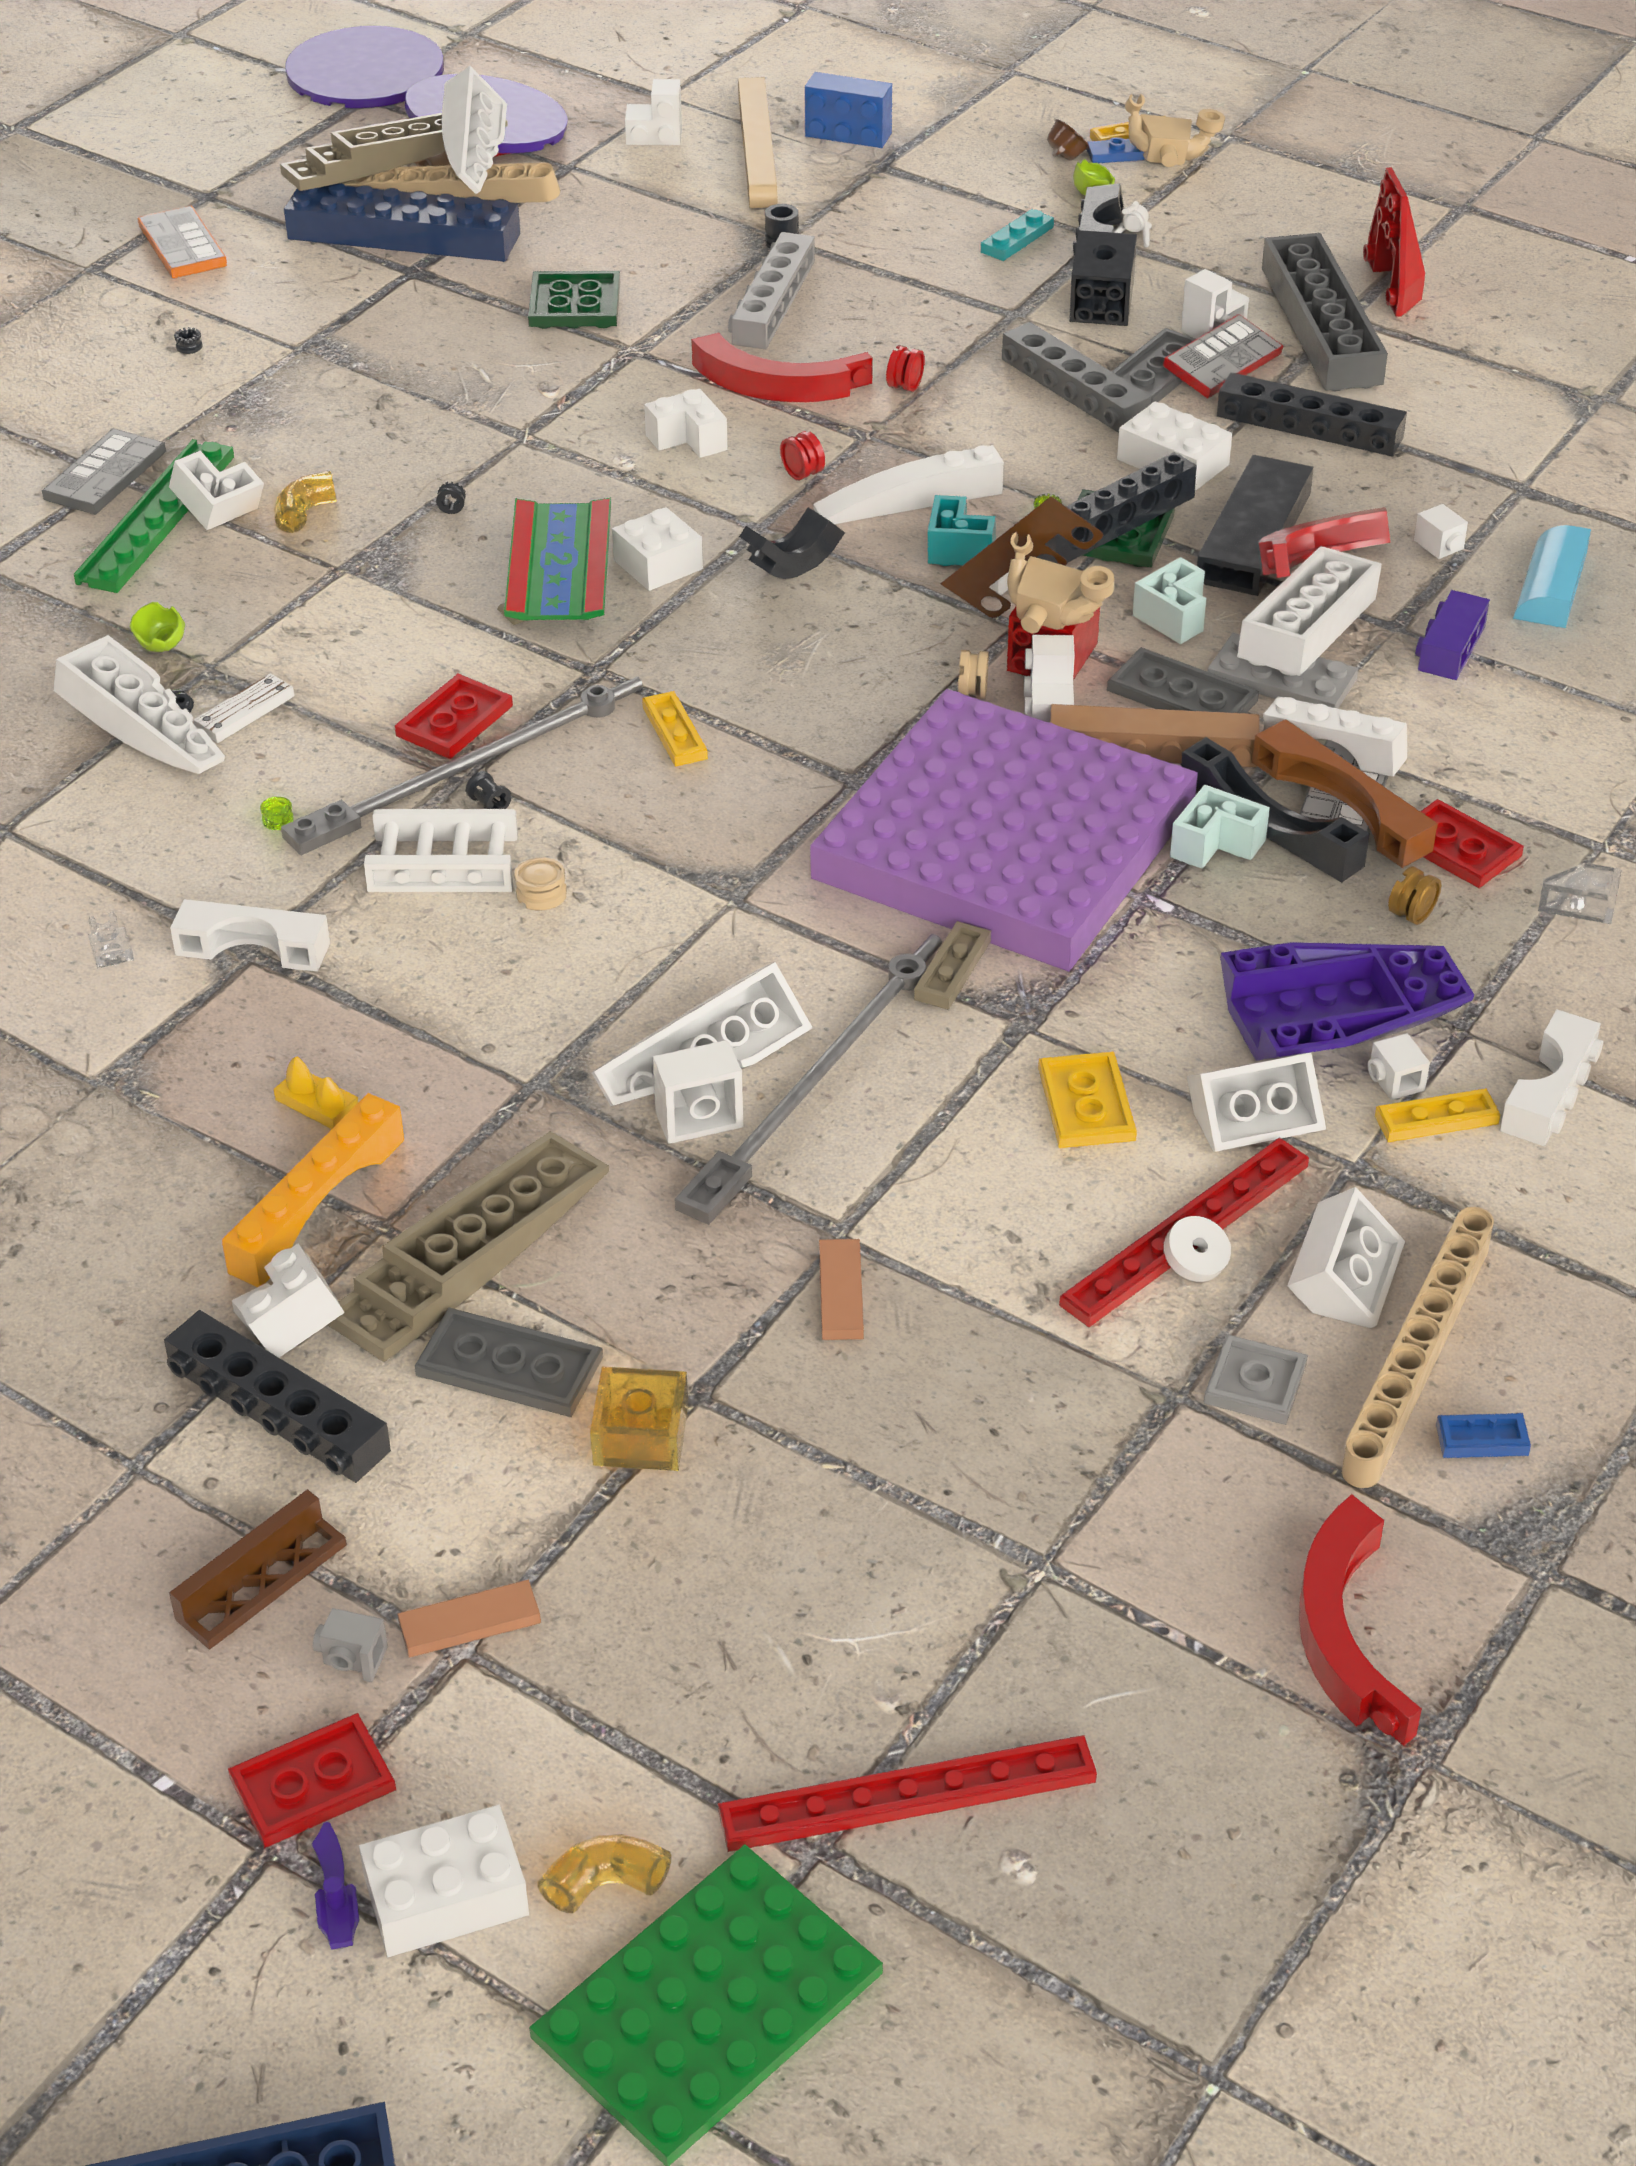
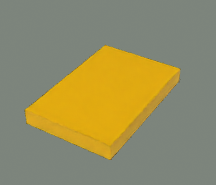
M1114 1051L1039 1058L1038 1070L1059 1148L1136 1141L1137 1130Z

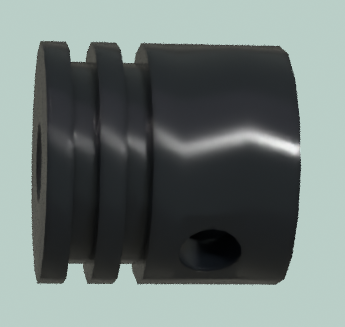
M775 204L765 210V244L769 249L771 244L777 241L781 232L799 234V212L796 207L789 204Z

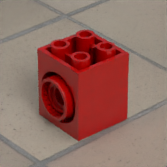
M1015 606L1009 615L1007 671L1031 676V669H1025V649H1032V635H1074V681L1098 644L1100 607L1093 612L1094 616L1084 623L1065 625L1063 629L1059 630L1041 626L1037 633H1030L1021 626V619L1017 617Z

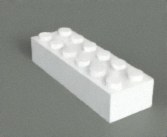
M1320 546L1242 621L1237 657L1248 660L1249 663L1256 666H1268L1278 669L1285 675L1300 676L1376 599L1382 564Z

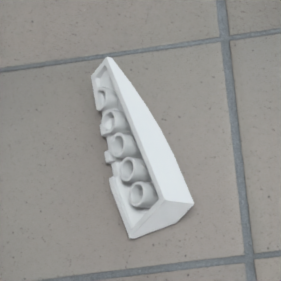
M469 66L445 82L442 108V136L447 157L456 175L477 194L481 191L488 175L486 171L493 164L492 158L499 151L498 145L504 140L507 103Z
M983 445L963 451H949L945 454L908 462L871 475L814 503L813 509L833 524L932 507L935 495L967 496V500L1002 494L1004 462L993 445Z
M109 635L56 659L53 691L99 727L125 744L171 766L197 774L224 761L225 755L203 729L196 728L192 723L193 716L188 710H182L178 706L174 693L170 689L165 690L160 684V676L156 671Z
M776 962L757 969L591 1073L610 1106L655 1094L653 1056L729 1040L740 1068H744L767 1057L812 1029V1026Z

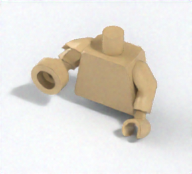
M1132 94L1125 103L1126 111L1131 114L1128 117L1130 142L1140 151L1144 152L1143 156L1146 161L1163 163L1166 167L1183 165L1185 160L1190 161L1202 156L1210 147L1208 146L1211 142L1210 138L1222 131L1225 122V116L1221 112L1214 109H1202L1199 111L1196 121L1200 132L1190 139L1191 119L1146 114L1139 115V111L1145 103V98L1142 94L1138 97L1137 104L1133 102Z
M1017 532L1012 535L1011 544L1016 553L1015 559H1011L1007 585L1010 600L1016 605L1017 617L1021 619V626L1027 632L1037 633L1041 626L1059 630L1063 629L1065 625L1069 626L1089 621L1094 616L1093 612L1102 606L1104 599L1112 595L1114 591V574L1110 569L1102 566H1093L1082 571L1032 556L1029 557L1028 561H1025V555L1029 554L1033 549L1031 537L1028 534L1027 543L1019 547L1017 546Z

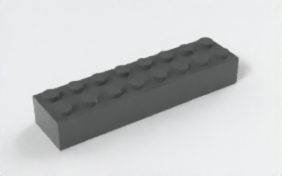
M1310 233L1264 238L1262 271L1325 391H1341L1358 387L1366 389L1372 386L1384 385L1388 353L1322 234Z

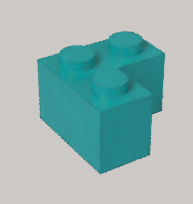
M934 496L928 526V564H939L941 566L964 565L996 540V516L967 515V496Z

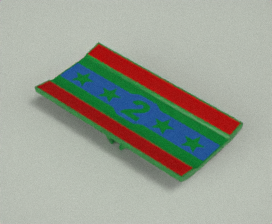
M611 497L592 500L589 503H537L536 501L515 498L504 615L506 617L523 621L589 620L605 615Z

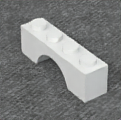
M1279 696L1263 714L1264 730L1286 719L1314 739H1327L1342 745L1354 756L1360 769L1393 777L1407 759V723L1394 721L1387 717L1361 714L1354 710L1346 711L1328 707L1324 704H1313L1298 701L1291 697Z
M184 899L170 927L175 956L211 960L227 948L243 944H255L273 950L279 956L282 968L318 972L330 945L326 915Z
M1556 1009L1544 1031L1539 1061L1545 1064L1553 1074L1541 1079H1518L1505 1103L1500 1132L1544 1147L1552 1132L1559 1134L1566 1116L1564 1109L1571 1110L1573 1108L1579 1090L1577 1085H1585L1591 1069L1589 1062L1596 1063L1601 1053L1603 1040L1598 1039L1601 1023Z

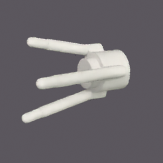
M1134 201L1132 205L1122 210V213L1125 215L1123 222L1114 233H1122L1126 229L1130 232L1143 230L1144 247L1147 248L1150 241V228L1152 227L1151 223L1148 222L1149 214L1145 207L1139 205L1138 201Z

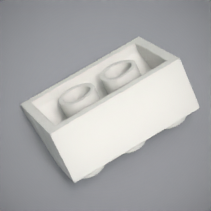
M1311 1053L1187 1076L1194 1115L1213 1152L1276 1140L1279 1137L1286 1138L1326 1130Z
M1356 1187L1318 1202L1287 1286L1314 1314L1367 1328L1377 1326L1405 1240Z

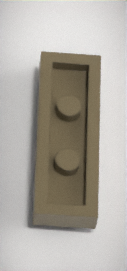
M957 921L914 988V1000L949 1010L990 944L991 930Z

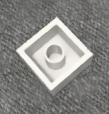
M667 507L654 510L652 513L629 520L612 528L614 561L648 591L703 569L702 536Z
M729 1040L653 1056L656 1115L668 1144L743 1128L742 1070Z

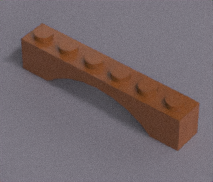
M1285 719L1255 735L1253 764L1276 780L1310 786L1331 794L1346 803L1369 826L1375 839L1376 850L1401 868L1433 851L1437 829L1435 821Z

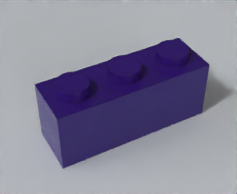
M1451 590L1445 602H1439L1435 619L1429 620L1425 637H1420L1415 650V656L1420 657L1418 671L1457 681L1486 627L1490 599Z

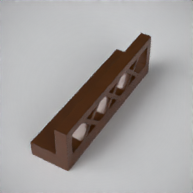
M307 1489L171 1590L169 1595L175 1620L210 1650L347 1546L346 1537L322 1518L319 1498ZM316 1532L328 1540L320 1548L302 1549L303 1542ZM277 1561H294L293 1568L287 1573L268 1574L269 1567ZM243 1587H260L259 1594L251 1600L234 1601L235 1593ZM209 1613H225L224 1620L210 1631L198 1622Z

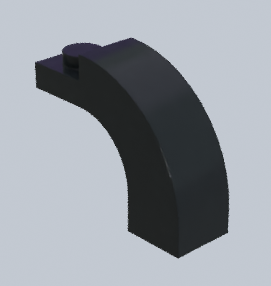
M808 507L796 526L780 539L767 540L747 526H745L739 537L749 544L746 549L752 554L748 559L749 561L774 577L790 579L798 577L821 564L835 549L845 532L830 520Z

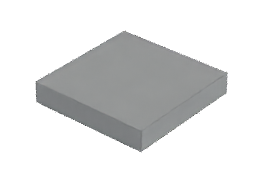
M1226 1334L1205 1391L1204 1404L1286 1425L1307 1365L1308 1355Z

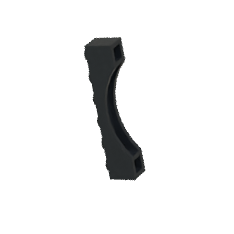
M1207 737L1182 752L1181 766L1198 772L1196 795L1204 785L1270 807L1266 838L1341 883L1365 867L1370 835L1367 831L1343 817L1316 819L1300 815L1282 806L1254 783L1231 751Z

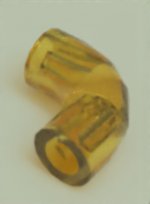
M325 471L303 476L283 488L278 494L274 506L275 523L279 529L287 533L300 531L307 522L306 511L321 504L337 502L332 472Z
M598 1835L571 1846L554 1861L539 1879L538 1889L548 1903L565 1913L576 1912L593 1890L607 1883H622L651 1896L657 1892L665 1881L670 1869L672 1855L670 1851L650 1841L629 1835Z

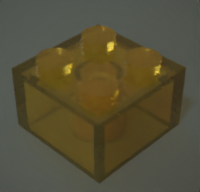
M602 1366L590 1429L593 1466L679 1471L688 1412L687 1372Z

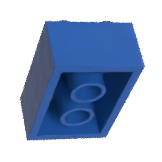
M814 72L805 85V137L883 148L892 134V83Z

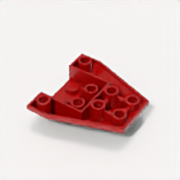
M1388 167L1380 183V192L1369 230L1368 244H1364L1363 257L1365 262L1368 261L1373 272L1392 271L1390 288L1386 289V304L1392 308L1396 317H1402L1422 300L1426 273L1408 196L1393 168Z

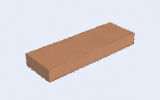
M860 1239L819 1240L822 1340L864 1339Z
M529 1579L397 1613L409 1658L541 1623L540 1612Z

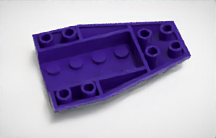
M1290 942L1221 952L1220 956L1228 1011L1256 1061L1348 1047L1379 1039L1436 1019L1465 1005L1474 998L1472 989L1444 946Z

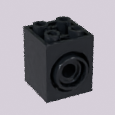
M1078 230L1071 275L1069 322L1128 326L1134 285L1137 234Z

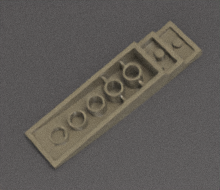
M442 113L331 132L332 143L305 148L306 159L280 163V170L284 178L297 189L303 191L374 175L446 152L442 136ZM506 120V122H505V127L508 126V121H507V120Z
M549 1131L383 1245V1258L353 1278L354 1291L338 1301L345 1313L327 1325L382 1362L387 1361L439 1322L449 1307L457 1308L525 1251L609 1172V1165Z

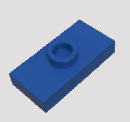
M1115 137L1110 140L1087 141L1089 145L1087 152L1092 163L1145 160L1144 152L1136 148L1130 142V139Z
M1523 1413L1437 1416L1436 1429L1443 1458L1529 1456L1531 1444Z

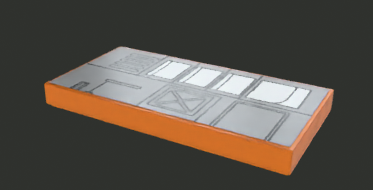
M192 205L138 217L140 229L173 279L227 266L225 254Z

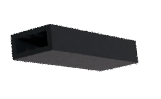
M1252 455L1198 554L1197 567L1205 571L1204 585L1259 596L1269 576L1263 575L1259 541L1271 533L1295 525L1311 494L1313 466Z

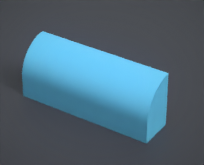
M1560 525L1552 527L1541 534L1533 551L1513 619L1566 628L1585 563L1591 529Z

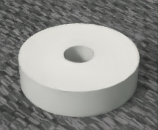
M1189 1216L1179 1220L1167 1234L1164 1241V1254L1167 1262L1177 1274L1191 1281L1205 1282L1217 1277L1226 1267L1231 1256V1246L1226 1233L1215 1222L1200 1216ZM1193 1245L1198 1246L1201 1249L1202 1253L1197 1252L1193 1248Z

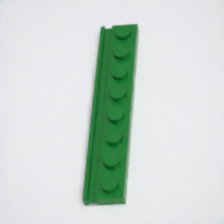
M192 439L74 573L75 584L81 585L84 582L88 583L90 588L118 593L189 511L169 488L174 462L201 451L219 472H222L234 458L233 447L207 441L203 444H197V440Z

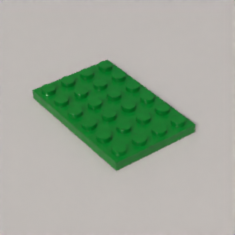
M743 1845L529 2027L530 2038L665 2166H670L883 1974V1963L747 1845Z

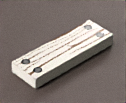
M270 673L193 720L194 725L197 729H203L211 740L219 743L294 697L293 686Z

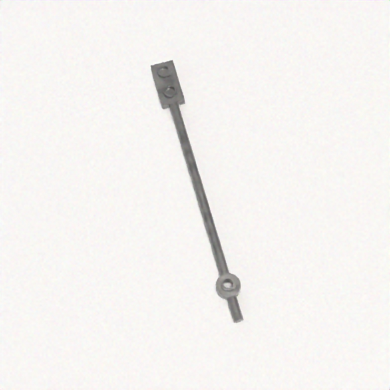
M635 677L611 689L603 685L590 686L581 693L580 703L350 807L341 799L304 817H300L281 827L282 838L302 856L361 829L360 817L373 812L375 809L387 806L584 715L596 718L610 715L615 710V701L643 689V682L639 677Z
M931 934L914 954H901L891 959L889 962V981L732 1156L718 1151L675 1198L676 1211L710 1225L752 1177V1165L747 1163L750 1158L900 990H912L916 987L926 971L925 962L942 944L939 936Z

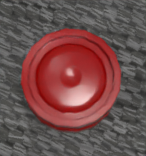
M897 345L896 349L898 350L892 351L886 371L887 385L896 389L901 386L905 391L914 392L918 388L923 376L925 366L924 352L915 348L910 351L906 346Z
M806 431L800 432L795 437L790 436L781 442L780 456L788 474L795 480L805 479L810 474L814 475L824 470V450L816 435L811 431L807 433Z

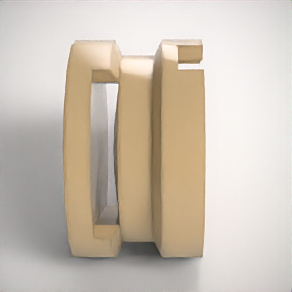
M961 650L958 692L967 696L976 695L977 699H986L988 651L971 654L970 650Z
M547 857L533 858L519 864L515 869L516 897L519 903L523 902L526 904L527 909H552L562 904L566 899L565 869L562 863Z

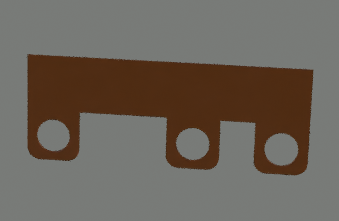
M1050 496L940 584L988 617L997 618L1010 609L1011 603L989 587L1009 572L1011 559H1015L1016 553L1011 544V537L1015 532L1018 534L1017 546L1021 547L1027 543L1028 534L1033 542V549L1029 554L1025 555V561H1028L1030 556L1037 558L1041 554H1049L1056 558L1057 564L1064 566L1067 565V560L1046 546L1045 543L1059 534L1078 548L1089 549L1102 539L1103 533ZM1075 527H1086L1092 531L1093 538L1088 542H1080L1073 538L1072 530ZM988 596L995 597L1000 600L1002 607L997 611H990L981 605V600Z

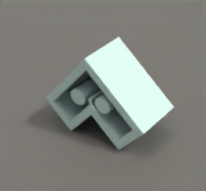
M1180 557L1135 582L1132 616L1179 644L1203 632L1206 598L1203 597L1205 571Z
M1204 785L1173 823L1170 857L1202 869L1218 849L1251 860L1266 841L1270 807Z

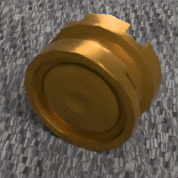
M1412 866L1403 872V875L1406 877L1402 882L1396 881L1389 897L1388 908L1390 912L1398 916L1406 915V920L1418 925L1425 921L1433 911L1440 896L1442 884L1440 879L1432 875L1424 876L1422 870Z

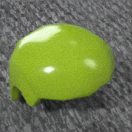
M1084 159L1081 163L1077 162L1073 173L1074 186L1083 195H1086L1087 187L1115 183V177L1112 176L1106 167L1100 164L1089 163Z
M151 602L141 607L132 616L129 627L137 642L144 649L151 652H164L176 647L184 635L185 622L173 606L168 609L158 602Z

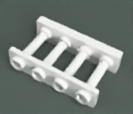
M375 809L373 811L376 841H382L380 855H365L364 868L368 892H512L511 855H503L504 841H516L518 837L516 811L514 809ZM397 841H418L416 855H395ZM454 841L452 855H431L432 842ZM468 841H490L488 855H467Z

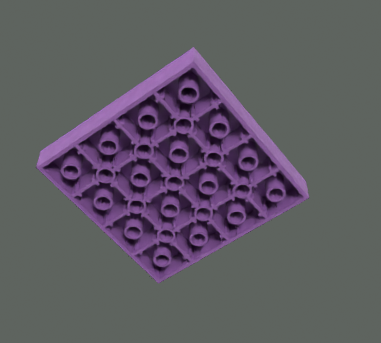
M946 689L810 845L811 879L952 929L955 923L959 921L991 930V944L1070 972L1172 836L1173 823L1196 796L1198 772L964 695L960 692Z

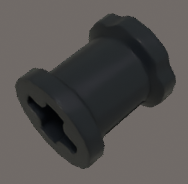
M487 771L475 773L467 782L466 795L474 801H480L484 805V809H507L509 806L511 791L505 786H498L494 782L493 776Z

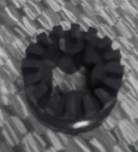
M188 327V330H186V328H183V330L179 329L174 334L176 349L180 353L193 354L200 351L203 347L200 340L201 333L198 329L195 330V328L191 329Z
M446 482L439 487L436 498L438 508L447 514L459 513L465 504L466 491L463 489V486H459V483ZM451 494L452 498L456 499V501L453 503V501L446 499V495Z

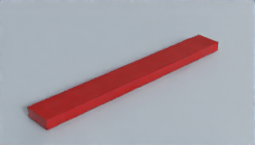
M1279 1137L1060 1295L1059 1306L1090 1328L1171 1268L1164 1254V1241L1169 1231L1179 1220L1189 1216H1200L1215 1222L1223 1230L1308 1168L1309 1157ZM1193 1245V1248L1195 1250L1199 1248L1198 1246Z
M1085 1735L722 1802L718 1803V1813L727 1852L739 1850L743 1845L753 1848L1096 1783L1097 1771Z

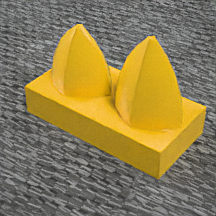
M295 1056L289 1062L286 1079L274 1088L276 1101L330 1129L359 1102L357 1096L339 1088L330 1077L322 1079L312 1074L298 1056Z

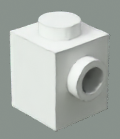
M1444 504L1418 513L1414 541L1432 555L1441 559L1464 549L1468 522Z
M1406 1033L1373 1042L1371 1060L1368 1061V1071L1372 1080L1379 1083L1389 1099L1394 1100L1425 1091L1430 1062L1410 1035Z

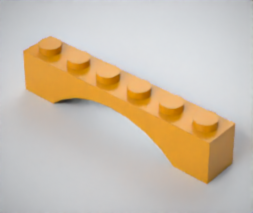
M367 1093L222 1239L227 1273L255 1287L265 1284L270 1277L264 1266L269 1264L278 1252L292 1248L304 1224L330 1190L356 1170L369 1165L382 1164L404 1141L400 1106Z

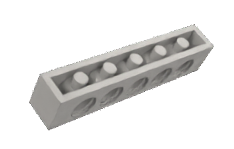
M781 232L777 241L771 244L769 255L763 258L762 267L759 271L755 272L754 281L751 285L747 286L743 300H739L735 314L730 315L728 331L732 333V345L767 349L815 262V236Z

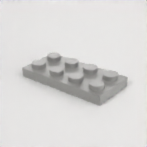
M1232 633L1207 671L1259 691L1260 695L1274 699L1278 696L1291 697L1298 701L1324 704L1338 709L1357 680L1359 668L1346 665L1340 661L1318 657L1300 676L1285 675L1278 669L1268 666H1256L1249 663L1248 660L1238 658L1240 634Z

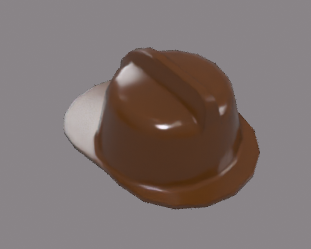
M1054 118L1055 123L1047 137L1049 145L1054 149L1052 153L1054 157L1061 155L1068 160H1074L1082 152L1089 149L1088 143L1079 133L1065 122Z

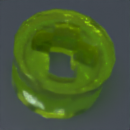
M271 797L260 805L262 823L268 829L281 830L282 826L294 821L292 803L285 797Z

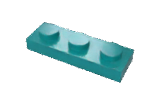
M1030 209L981 242V253L1005 261L1054 228V217L1044 214L1040 210Z

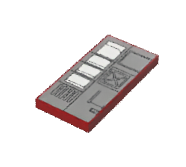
M1238 314L1165 357L1163 366L1208 399L1219 392V389L1231 372L1246 376L1279 356L1284 346Z

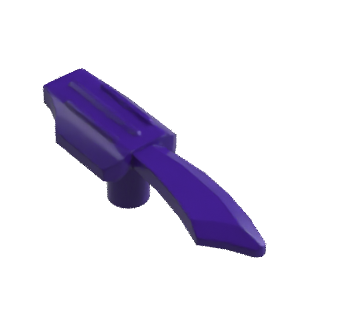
M324 1822L318 1835L311 1843L325 1879L323 1889H318L315 1893L318 1928L325 1935L331 1950L353 1946L354 1935L360 1918L356 1886L353 1884L344 1886V1861L337 1835L331 1824Z

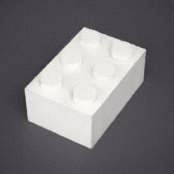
M1155 401L1119 428L1117 460L1141 469L1175 452L1197 465L1196 491L1229 465L1232 433L1221 429L1215 424H1209L1197 419L1191 414L1182 413L1168 407L1164 403Z
M500 1804L359 1845L364 1878L387 1958L529 1916L526 1883Z

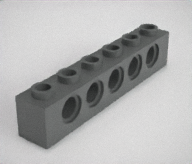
M1031 322L1003 333V361L1118 433L1122 425L1151 405L1150 395Z

